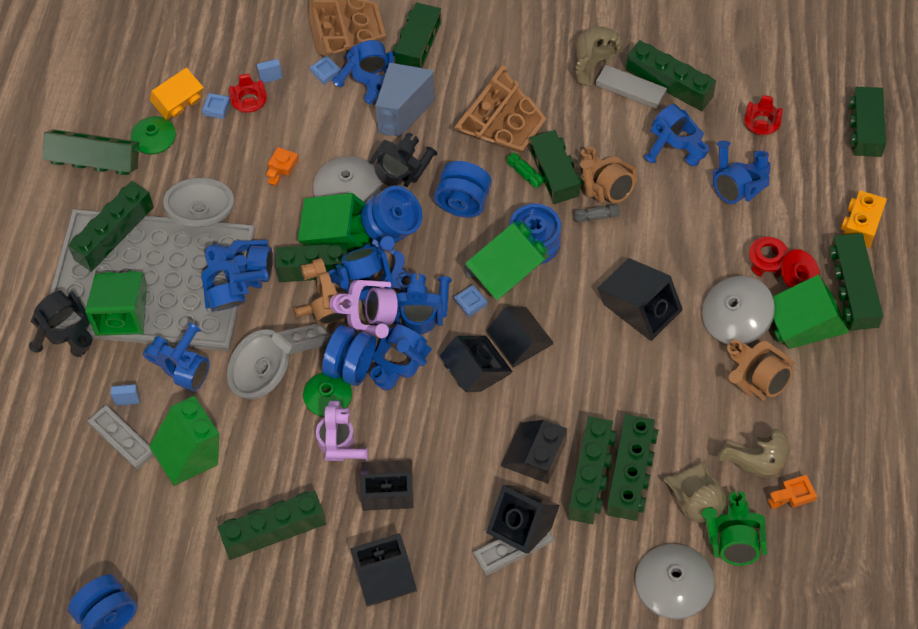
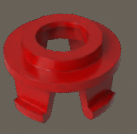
M250 74L239 75V84L235 87L229 86L231 104L240 112H255L261 109L267 101V92L263 81L254 82ZM247 94H253L257 97V100L252 97L243 99V103L241 102L242 97Z
M762 95L759 103H748L744 115V123L751 132L758 135H770L780 128L783 109H777L773 106V97ZM758 116H765L769 118L771 124L768 125V121L758 119L754 122V119Z
M762 237L754 241L749 250V258L752 263L751 271L759 277L764 272H774L776 277L781 275L782 260L789 252L787 246L781 240L774 237ZM770 246L771 251L777 256L771 259L766 258L762 255L761 249Z

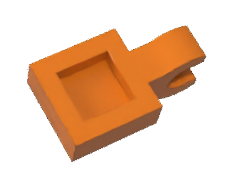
M277 147L267 163L268 171L266 176L270 177L267 183L276 186L282 174L289 176L299 160L298 154Z
M806 474L784 481L781 486L783 490L770 493L771 498L767 501L771 509L781 507L787 502L790 503L792 508L815 501L817 495Z

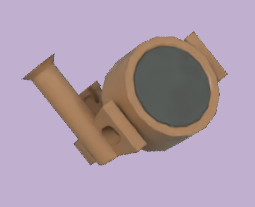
M586 147L585 150L582 149L580 166L583 173L581 174L582 186L586 190V195L589 197L594 196L600 203L605 201L604 197L612 203H619L625 200L633 191L635 183L638 182L636 167L622 161L618 157L601 160L596 156V149L593 147Z
M322 258L312 260L310 264L301 265L304 280L316 277L320 298L313 301L312 304L298 308L293 307L296 320L298 317L312 313L315 315L317 324L321 325L347 318V314L335 313L330 308L329 303L332 296L345 293H337L329 273L326 272Z
M739 340L730 341L732 346L728 344L727 350L730 353V357L739 365L736 370L729 374V381L731 383H735L747 396L755 395L763 402L766 397L762 392L768 397H776L786 389L792 378V367L795 364L788 355L767 341L758 343L753 349ZM769 352L774 353L776 356H769L758 365L752 376L753 386L749 384L746 379L753 365L763 355Z

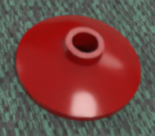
M791 250L782 260V276L789 288L818 274L820 275L816 261L804 250Z

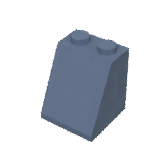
M389 63L376 103L379 133L387 136L401 137L435 101L434 70Z

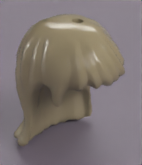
M600 26L588 28L580 34L576 42L578 62L575 66V72L577 74V82L581 85L592 86L596 65L602 60H605V64L608 65L614 55L621 53L622 39L617 32Z
M773 429L769 436L757 437L759 440L757 444L762 447L750 448L729 440L719 450L717 457L719 461L735 463L751 475L763 478L772 477L779 474L785 467L790 453V445L781 430Z
M705 461L681 473L667 476L663 479L664 484H668L674 491L683 513L692 521L706 523L705 518L702 517V511L708 507L717 510L716 519L723 513L726 506L725 493L720 483L711 477Z

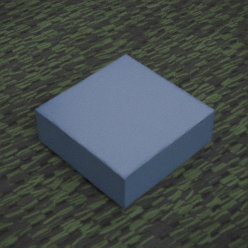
M328 56L310 66V72L323 85L341 72V69Z
M278 59L257 64L259 78L263 83L282 79Z
M208 93L202 108V114L204 116L224 119L231 102L230 97Z
M474 285L454 297V302L468 318L488 305L487 300Z
M135 384L111 387V396L116 406L140 404V394Z

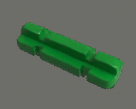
M512 152L508 155L507 163L512 168H515V171L526 181H530L534 188H539L544 183V178L538 172L535 173L536 170L524 159L520 160L521 157L517 153Z

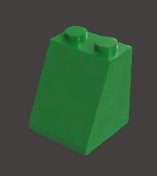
M354 193L305 198L301 211L302 217L298 231V242L303 246L347 243L349 253L364 248L366 244L371 245L372 238L366 233L361 218L362 208L365 203Z
M519 220L513 222L465 263L496 300L510 292L550 257L547 254V247L540 240L536 241L531 235L532 230L530 227Z
M104 272L103 274L94 275L85 312L95 336L144 334L147 283L143 272Z
M819 274L773 296L775 314L772 323L775 322L778 328L774 331L779 342H785L789 349L849 332L830 289Z
M192 396L171 406L149 448L172 485L175 486L218 465L219 432L196 397Z

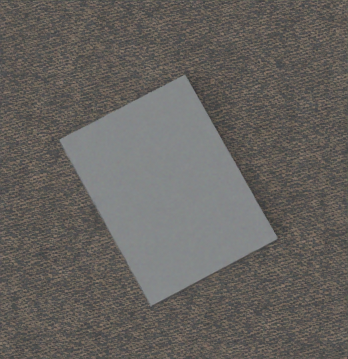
M73 209L50 294L62 290L68 296L71 291H74L86 309L95 274H103L104 272H143L147 283L144 334L95 336L90 324L86 331L92 339L152 344L154 338L159 336L165 339L169 346H177L189 327L188 323H193L201 331L196 333L188 348L230 352L239 306L220 311H211L210 308L205 309L204 288L201 279L203 271L208 268L205 251L208 246L213 244L230 247L237 240H254L255 225L218 222L207 227H188L167 217L145 216L91 272L74 261L68 245L72 238L79 235L88 222L94 219L100 211ZM242 251L239 255H244L248 258L249 251ZM225 271L220 272L215 277V286L229 283L226 280ZM73 311L63 323L51 329L53 331L66 330L76 325L81 318Z

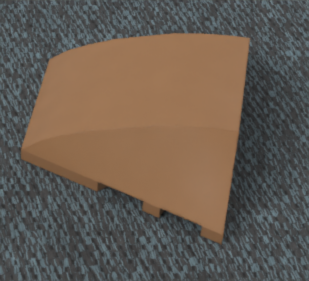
M309 0V22L318 54L328 56L351 50L354 45L363 41H382L386 38L377 2L369 0Z
M503 64L454 129L522 153L529 144V138L537 133L546 121V118L530 97H526L521 91L519 83L513 81L506 72L507 68Z

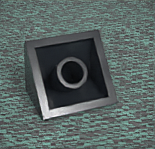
M505 307L486 330L488 336L512 368L553 345L551 338L527 307Z

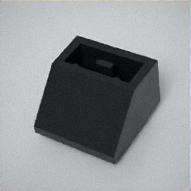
M412 460L362 462L360 495L363 511L414 508Z
M400 533L350 548L352 561L367 607L417 592L408 555Z

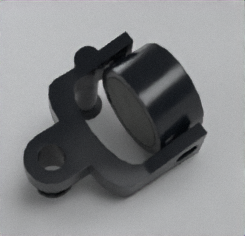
M406 133L404 139L400 140L397 145L388 140H383L369 163L373 165L376 159H378L375 165V173L382 183L389 186H397L407 179L404 186L408 188L411 182L416 183L433 156L437 155V151L427 146L421 160H417L412 155L415 152V146L419 143V139L415 136L413 140H410L413 134Z
M62 290L56 291L48 295L36 306L30 321L37 328L33 341L29 343V348L32 352L38 353L43 350L42 343L45 337L52 344L68 342L71 346L70 352L75 357H82V354L84 356L85 352L89 350L92 338L86 330L90 322L85 312L86 309L74 291H71L68 296ZM73 311L81 318L76 325L66 330L53 331L51 329L63 323Z

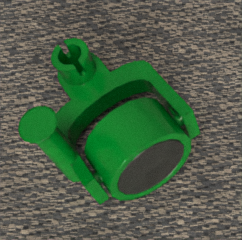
M736 491L729 495L728 514L721 515L716 519L717 510L708 507L702 511V517L706 521L709 543L713 545L714 556L720 557L721 555L725 562L732 565H750L759 558L760 547L762 555H767L765 517L758 513H750L749 504L745 500V494L738 491L739 496H736ZM752 527L760 529V538L758 532ZM720 531H722V533H721V535H720V544H719V533H720Z

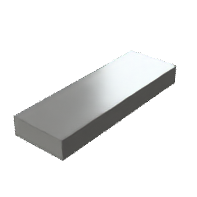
M605 65L596 80V86L655 109H658L667 92L665 87Z
M313 324L275 332L271 340L285 353L292 354L326 346L332 334L321 324Z
M107 405L87 420L88 424L137 471L154 457L149 445Z
M550 531L529 554L554 542V537ZM499 539L473 552L485 576L529 555Z

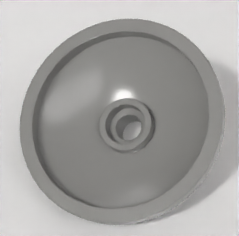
M342 156L328 161L317 171L313 180L315 197L354 193L366 203L382 190V182L375 173V166L370 164L369 161L355 156Z
M192 178L173 185L165 193L163 206L167 216L181 225L207 227L222 221L231 213L234 207V196L225 184L217 180Z
M734 276L719 282L706 296L702 308V318L708 332L716 340L732 345L730 343L732 340H739L741 343L748 344L760 338L770 327L775 314V303L769 289L761 281L749 276ZM733 302H738V304L735 307H731V304Z
M264 329L253 332L244 338L232 353L227 367V381L232 392L239 397L248 400L263 397L271 392L282 380L288 366L289 354L285 353L271 340L275 331Z
M666 544L652 549L642 558L636 571L635 586L640 600L651 612L666 619L681 620L695 616L707 606L714 591V575L708 561L696 550L681 544ZM678 572L681 576L675 578L671 573Z

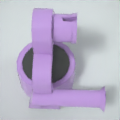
M365 280L353 281L348 294H335L329 303L333 312L347 314L350 328L360 329L364 333L377 335L379 338H385L388 335L389 328L387 325L394 322L398 305L395 291L391 288H385L391 287V282ZM364 286L380 287H373L369 290L365 303V313L368 322L378 325H364L359 319V296Z
M329 401L328 406L325 408V418L319 422L316 428L318 447L325 454L324 461L365 459L368 462V447L366 449H352L355 439L352 424L348 420L350 419V409L342 408L340 401Z

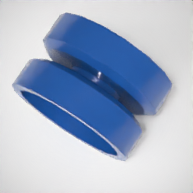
M452 161L447 163L442 170L440 182L434 194V200L440 208L452 215L464 218L479 216L484 210L486 196L489 194L492 185V178L483 168L473 163Z
M395 185L384 189L378 195L370 198L363 205L361 212L362 224L366 233L372 239L379 242L385 236L392 237L395 243L403 240L417 231L421 226L423 218L422 208L413 193L402 186Z
M528 204L520 207L513 213L509 226L517 220L521 223H526L532 230L531 235L536 241L540 240L547 247V254L550 257L543 263L549 262L557 255L560 249L561 221L558 214L552 208L543 204Z
M341 324L333 333L325 351L322 366L323 375L334 379L342 376L343 382L358 387L365 379L373 361L376 337L364 332L356 335L355 329Z
M108 574L100 576L82 587L73 596L67 611L75 622L81 625V629H123L136 614L138 605L128 592H124V587L117 577Z

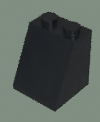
M628 258L597 288L604 306L650 341L683 310L671 276L631 258Z

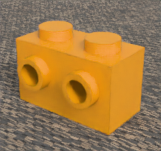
M186 67L153 89L149 101L165 120L172 116L175 118L184 111L186 106L189 104L193 106L201 100L204 87Z
M859 190L857 199L852 198L848 211L852 212L851 216H845L841 230L845 231L844 235L863 233L866 247L871 248L887 198Z

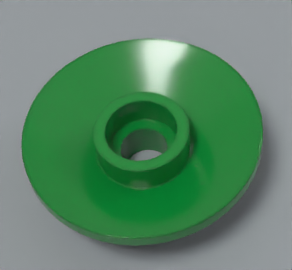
M152 116L140 120L133 127L130 138L131 141L139 142V152L154 155L162 153L171 147L175 141L176 131L168 119L165 120L163 117Z
M323 373L317 374L307 382L303 390V400L310 412L321 417H325V408L328 406L329 401H340L341 407L346 409L352 399L351 385L343 382L342 376L334 379L323 375ZM324 389H331L328 393L323 392Z

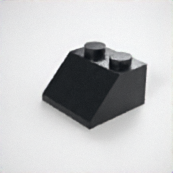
M456 336L440 354L446 369L454 375L459 387L465 392H481L513 372L487 336Z
M546 420L520 422L501 467L548 484L566 444L567 428Z
M502 485L486 533L529 554L552 529L560 505L521 486Z

